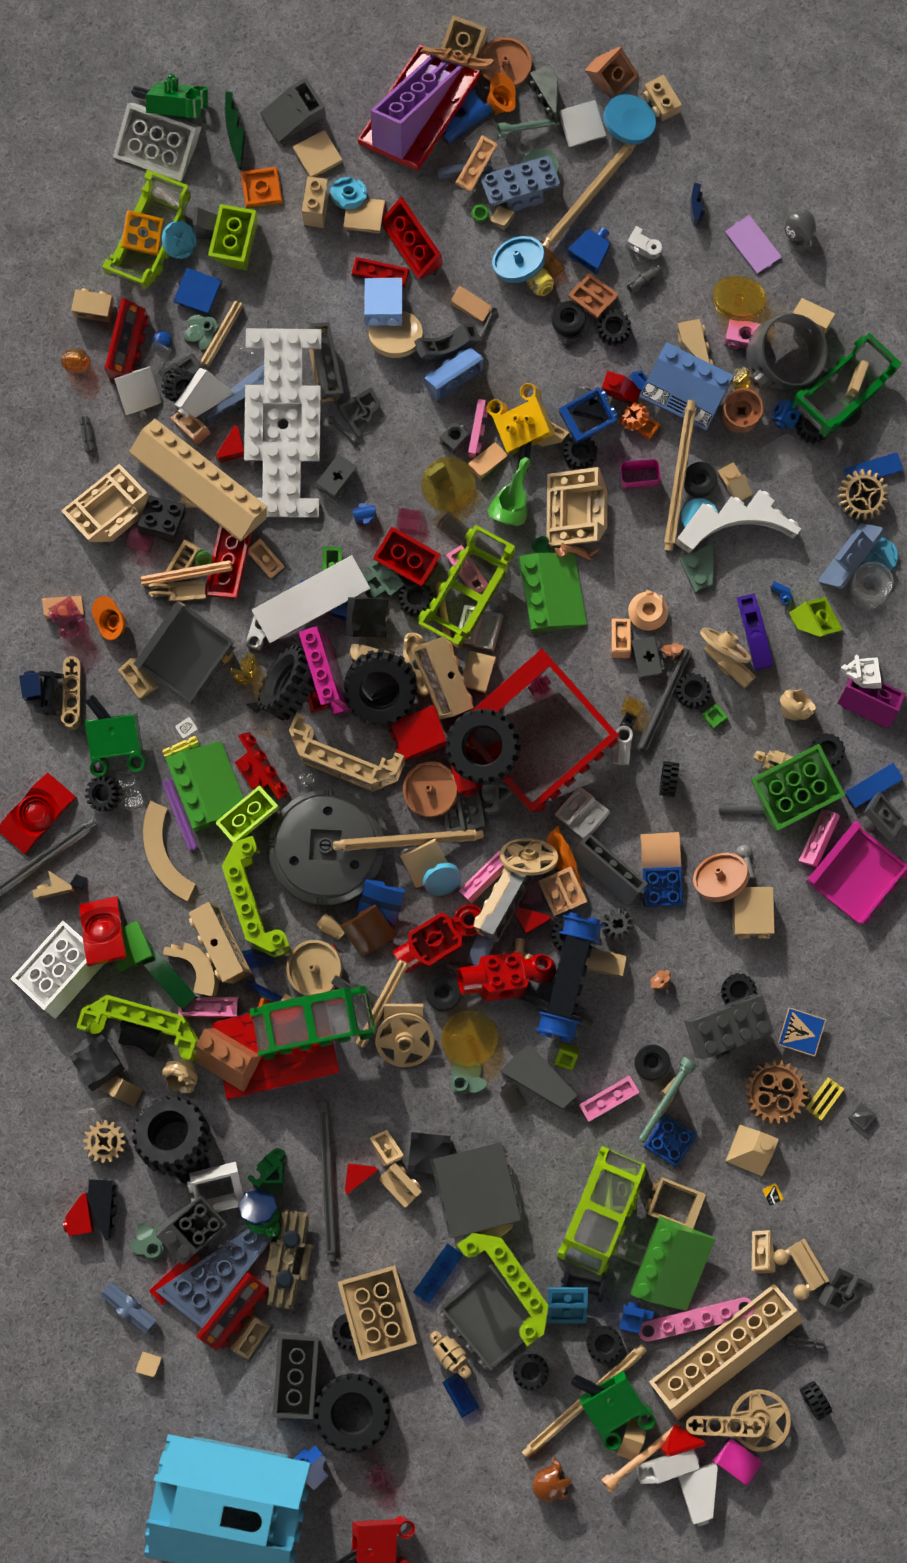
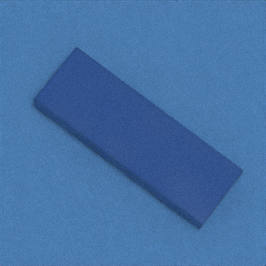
M898 452L843 469L845 477L848 474L853 477V471H857L859 474L860 470L864 469L865 475L868 470L872 471V477L875 473H878L877 479L903 471Z
M891 763L844 793L855 809L872 799L879 791L882 793L904 778L895 764Z

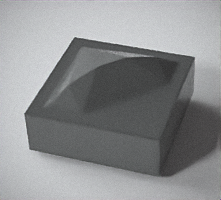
M860 1102L848 1118L862 1130H865L876 1114Z

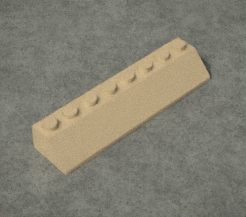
M154 419L142 429L129 454L240 542L266 520L267 506L158 420Z
M773 1284L649 1381V1383L677 1420H679L800 1325L803 1319L797 1309L778 1287ZM754 1307V1312L751 1316H749L748 1318L738 1320L741 1316L747 1314L750 1311V1309Z

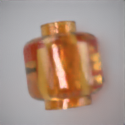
M68 349L61 358L62 367L69 373H84L91 363L90 356L83 349Z

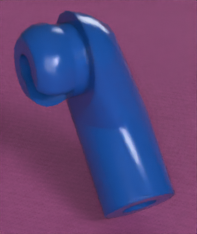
M774 581L770 590L779 593L783 605H790L793 602L790 588Z

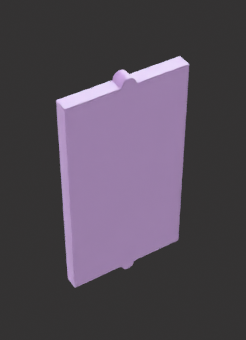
M750 215L740 222L736 221L734 226L725 231V234L756 274H759L767 267L770 268L773 263L782 258Z

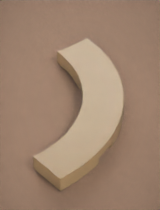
M150 801L143 826V841L148 861L159 880L172 893L188 902L196 884L182 876L172 865L163 842V827L168 808Z

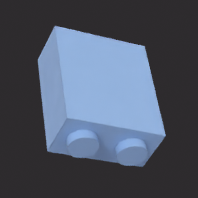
M365 278V326L402 325V278Z

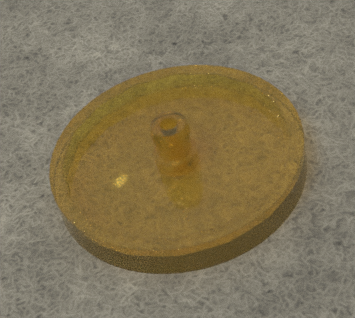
M732 275L724 277L716 283L712 293V303L715 309L723 316L736 321H747L758 317L762 313L766 303V293L763 287L755 280L746 276Z
M453 457L436 459L428 465L421 479L423 497L436 510L443 512L458 511L469 503L474 494V474L470 467L460 459Z
M472 1010L458 1012L449 1018L441 1034V1044L446 1056L453 1063L467 1068L477 1067L486 1063L493 1056L498 1042V1034L493 1022L486 1015Z

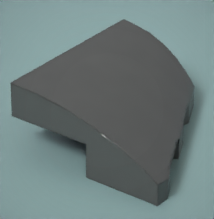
M835 1265L818 1302L841 1313L847 1308L849 1303L859 1298L857 1295L865 1287L870 1289L872 1284Z

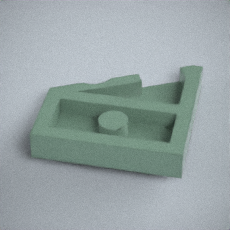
M713 544L679 558L695 593L713 584Z

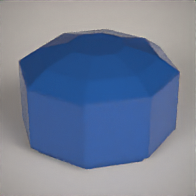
M158 331L153 335V343L159 350H166L171 346V336L166 331Z

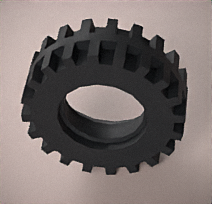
M292 645L291 648L287 647L285 653L281 652L279 658L273 661V666L267 670L266 673L268 674L262 680L263 685L259 688L260 695L257 697L259 701L258 706L262 710L282 721L284 719L289 720L290 716L294 717L296 711L303 708V703L309 700L308 696L315 689L304 649L298 645Z

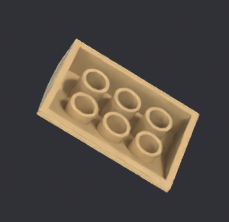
M395 1265L338 1282L359 1361L417 1344Z

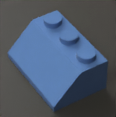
M472 348L463 349L452 360L444 361L437 370L429 371L425 375L424 384L436 401H438L482 372L483 358Z

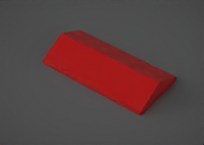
M219 525L212 555L213 562L211 564L231 561L233 570L208 575L205 596L225 600L238 598L252 532L240 542Z

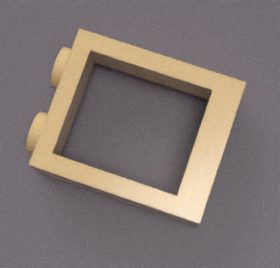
M660 1177L659 1180L655 1179L651 1189L654 1191L652 1199L648 1198L644 1208L647 1210L646 1214L659 1219V1216H662L693 1229L706 1194ZM663 1184L695 1196L685 1224L654 1212Z

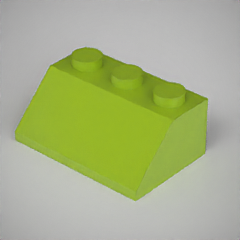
M220 204L208 257L227 267L247 271L259 220L257 211Z
M259 785L215 823L227 838L234 843L246 837L276 812L279 806Z

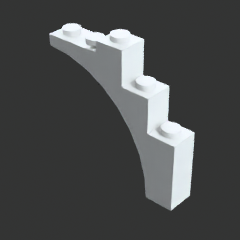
M759 490L747 507L744 506L742 500L731 496L719 514L713 506L703 503L674 543L690 554L709 535L723 528L735 525L753 524L767 526L781 531L791 538H794L801 528L798 527L796 521L783 516L782 511L777 508L773 509L771 505L775 500L772 499L768 492Z

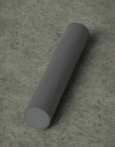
M719 806V813L764 814L761 806Z

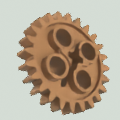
M773 1060L772 1066H770L766 1061L765 1068L758 1065V1073L752 1070L754 1078H747L751 1081V1085H745V1087L750 1089L749 1092L745 1093L746 1096H750L746 1103L753 1104L750 1108L751 1111L757 1109L756 1117L763 1114L762 1121L769 1117L770 1124L774 1122V1119L777 1120L778 1124H781V1119L788 1123L789 1116L796 1119L795 1112L802 1114L799 1109L800 1106L806 1107L802 1101L809 1099L804 1095L809 1089L803 1088L807 1081L800 1080L804 1075L802 1073L796 1074L798 1072L797 1067L791 1070V1063L785 1067L784 1061L781 1060L780 1064L777 1065V1062ZM768 1075L774 1078V1082L770 1086H766L764 1083V1079ZM787 1079L793 1081V1087L789 1090L783 1087V1083ZM763 1087L771 1090H776L777 1087H779L780 1091L793 1093L794 1096L789 1097L778 1094L777 1097H775V1094L771 1092L760 1091V1088ZM763 1095L770 1096L769 1104H761L760 1099ZM784 1098H787L790 1102L789 1107L786 1109L780 1107V1101Z

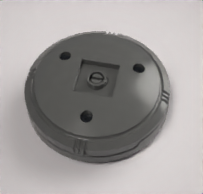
M333 790L308 792L291 801L274 821L268 845L270 864L282 886L297 899L322 907L346 904L361 896L365 879H377L384 862L385 848L341 851L333 849V842L340 841L341 839L383 836L382 829L371 809L353 795L335 790V792Z

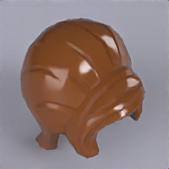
M556 1458L551 1459L553 1465L540 1470L535 1475L532 1483L534 1495L545 1503L554 1500L563 1501L569 1498L567 1486L572 1481L569 1478L560 1477L562 1467L560 1461Z

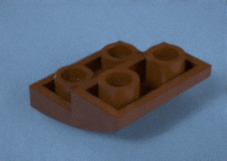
M376 904L359 912V916L343 923L341 926L361 957L372 953L396 936V933Z

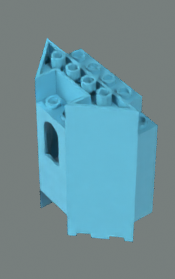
M168 1434L165 1451L162 1452L159 1462L158 1474H155L154 1478L156 1485L150 1516L145 1522L147 1531L145 1533L146 1548L144 1557L172 1563H295L297 1551H294L295 1542L299 1543L301 1530H298L299 1522H303L305 1510L302 1509L303 1501H307L309 1489L305 1488L310 1462L288 1458L289 1455L200 1437L190 1439ZM224 1506L258 1513L262 1519L260 1529L256 1532H248L220 1526Z

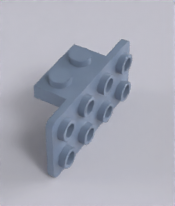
M549 156L480 176L489 204L494 206L506 202L507 209L512 211H519L523 208L543 203V191L559 187L560 185L559 178Z
M861 523L818 581L823 585L838 589L846 586L851 576L859 569L860 564L881 539L885 530L882 527Z

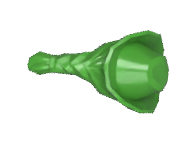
M524 457L520 460L519 468L511 483L503 487L492 500L487 511L489 517L507 525L519 526L525 523L528 517V505L523 480L530 466L529 458Z

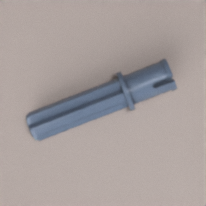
M489 160L483 172L492 171L491 160ZM466 163L438 168V178L445 179L459 176Z

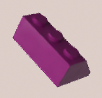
M849 678L837 704L846 710L859 714L862 718H868L879 726L889 729L900 710L905 693L881 682L882 688H862Z

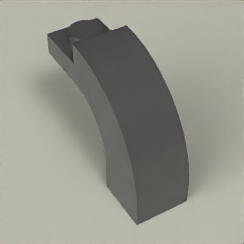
M463 323L448 334L436 338H418L414 343L421 358H426L427 362H434L454 356L463 349L467 350L480 342L481 339L474 324Z

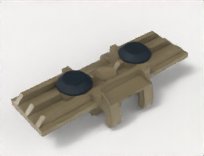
M285 1209L282 1211L280 1233L278 1234L277 1243L270 1242L268 1263H266L265 1270L272 1271L266 1305L294 1310L299 1279L309 1280L307 1274L311 1250L314 1249V1245L305 1243L310 1219L309 1213ZM297 1247H304L300 1274H293Z

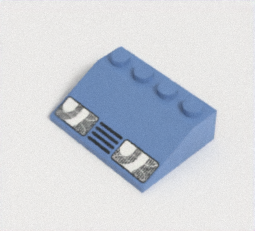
M666 342L639 397L684 419L688 400L696 401L694 425L707 430L732 383L734 375Z

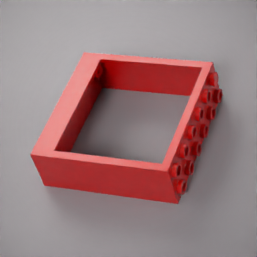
M543 648L471 711H475V709H490L499 712L550 667L609 735L533 802L528 799L508 775L503 779L532 813H540L548 806L546 802L549 799L555 800L562 794L560 790L564 786L570 787L576 781L574 777L579 773L582 775L591 768L589 766L590 763L594 760L598 762L605 756L604 751L607 748L613 749L620 742L618 740L620 738L619 734ZM475 730L468 736V741L489 764L494 762L493 757L473 736L477 731Z

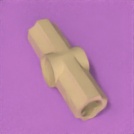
M709 643L703 649L717 663L718 668L724 674L731 676L744 689L756 678L742 662L727 657Z

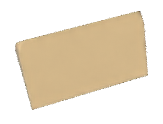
M135 657L130 658L118 671L139 700H141L159 686L148 672L133 665L137 659Z
M252 1314L246 1319L229 1347L240 1356L249 1360L271 1326Z

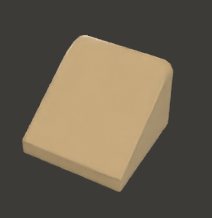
M499 206L489 222L505 231L514 218L515 212Z
M142 1352L135 1372L155 1378L162 1357Z

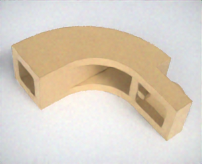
M184 943V948L171 944V948L164 947V955L186 959L193 965L196 971L194 993L217 997L219 980L214 972L217 969L214 963L211 964L206 956L207 952L188 943Z

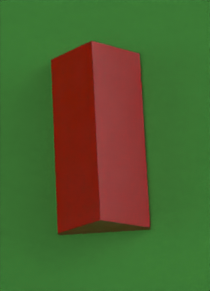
M400 197L382 218L381 225L416 277L422 279L443 266L442 254L404 198Z

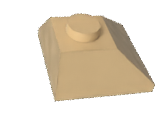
M739 1125L725 1162L763 1176L779 1139L761 1131Z

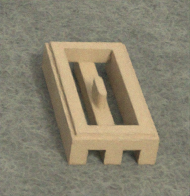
M863 360L855 369L846 393L847 399L852 401L853 397L858 393L869 362Z

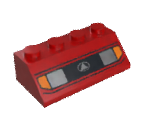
M121 298L104 367L109 380H114V378L137 370L135 368L136 362H139L141 359L140 346L144 344L146 337L144 330L145 327L149 326L150 316H148L145 308L125 298Z
M248 1272L196 1337L216 1351L219 1348L223 1350L231 1341L228 1339L231 1333L234 1332L236 1334L243 1326L241 1321L244 1317L249 1318L256 1310L253 1307L258 1300L262 1302L268 1295L266 1291L268 1286L253 1273Z

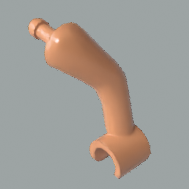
M565 543L560 544L561 548H555L556 554L560 558L565 557L568 552H571L587 560H593V555L599 551L598 547L590 552L579 546H566Z

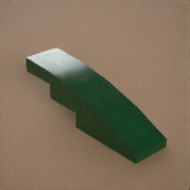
M225 91L226 128L238 169H242L245 131L244 127H239V111L233 109V92Z
M147 940L154 957L141 963L182 1010H185L198 997Z

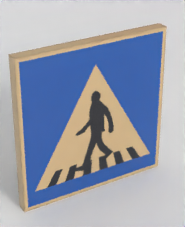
M789 1007L777 1045L815 1057L826 1019Z

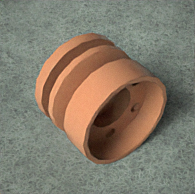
M741 388L734 390L727 396L720 413L722 423L727 429L735 433H746L752 430L762 416V400L751 389ZM738 411H744L743 415H737Z

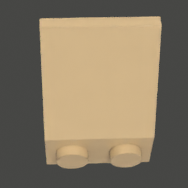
M452 15L442 48H452L453 52L459 51L464 55L471 53L472 57L479 58L481 51L485 47L490 28Z

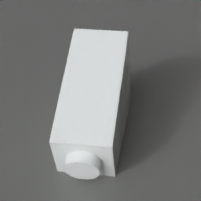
M199 368L174 405L179 408L178 412L184 417L196 418L232 396L234 392L209 371Z
M693 1449L671 1457L664 1455L643 1461L636 1467L640 1484L661 1483L700 1469L699 1459Z
M715 1462L677 1477L691 1521L698 1526L708 1524L709 1519L713 1518L718 1469Z

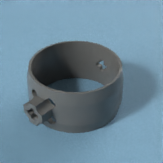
M781 314L759 325L752 333L746 350L747 364L752 373L749 377L750 384L761 392L766 388L774 391L788 392L802 388L814 381L826 364L828 352L825 336L819 326L808 317L800 314ZM775 322L791 325L801 333L807 343L809 365L804 377L797 384L788 383L778 378L766 362L764 341L768 330Z

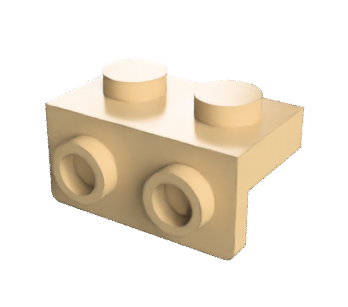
M394 1163L379 1178V1181L406 1208L422 1192L420 1190L421 1186L415 1179L411 1180L406 1175L407 1171L402 1165Z

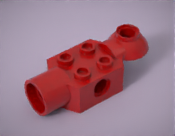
M466 904L456 911L454 918L441 912L408 932L409 941L393 950L398 961L402 960L408 964L405 973L408 974L422 964L432 967L463 948L464 936L478 934L473 927L474 924L470 926L465 924V918L467 916H474L476 918L482 910L476 905Z
M519 952L482 956L478 965L458 968V986L462 995L478 993L485 1002L523 997L529 980L536 983L550 982L556 975V965L545 954H536L529 959H525ZM538 965L544 966L545 969L540 968Z

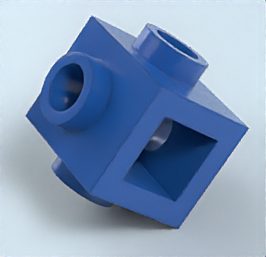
M779 399L773 408L769 418L775 422L774 425L779 429H793L803 411L800 408L794 409L792 407L794 403L792 400Z

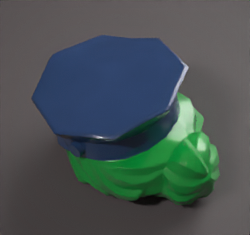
M261 1189L246 1192L238 1205L241 1217L245 1219L247 1227L255 1234H264L267 1238L278 1236L281 1225L278 1223L280 1214L274 1195Z

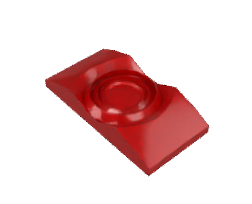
M47 772L31 787L21 802L7 814L0 824V833L26 855L77 797Z
M118 896L80 904V920L87 966L90 967L126 959Z

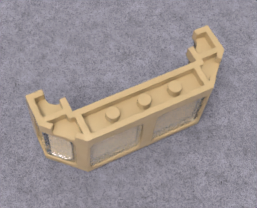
M296 713L289 732L302 764L372 792L398 782L405 765L404 755L395 752L394 757L390 760L382 757L379 766L312 740L314 736L312 727L305 724L306 717L304 715Z

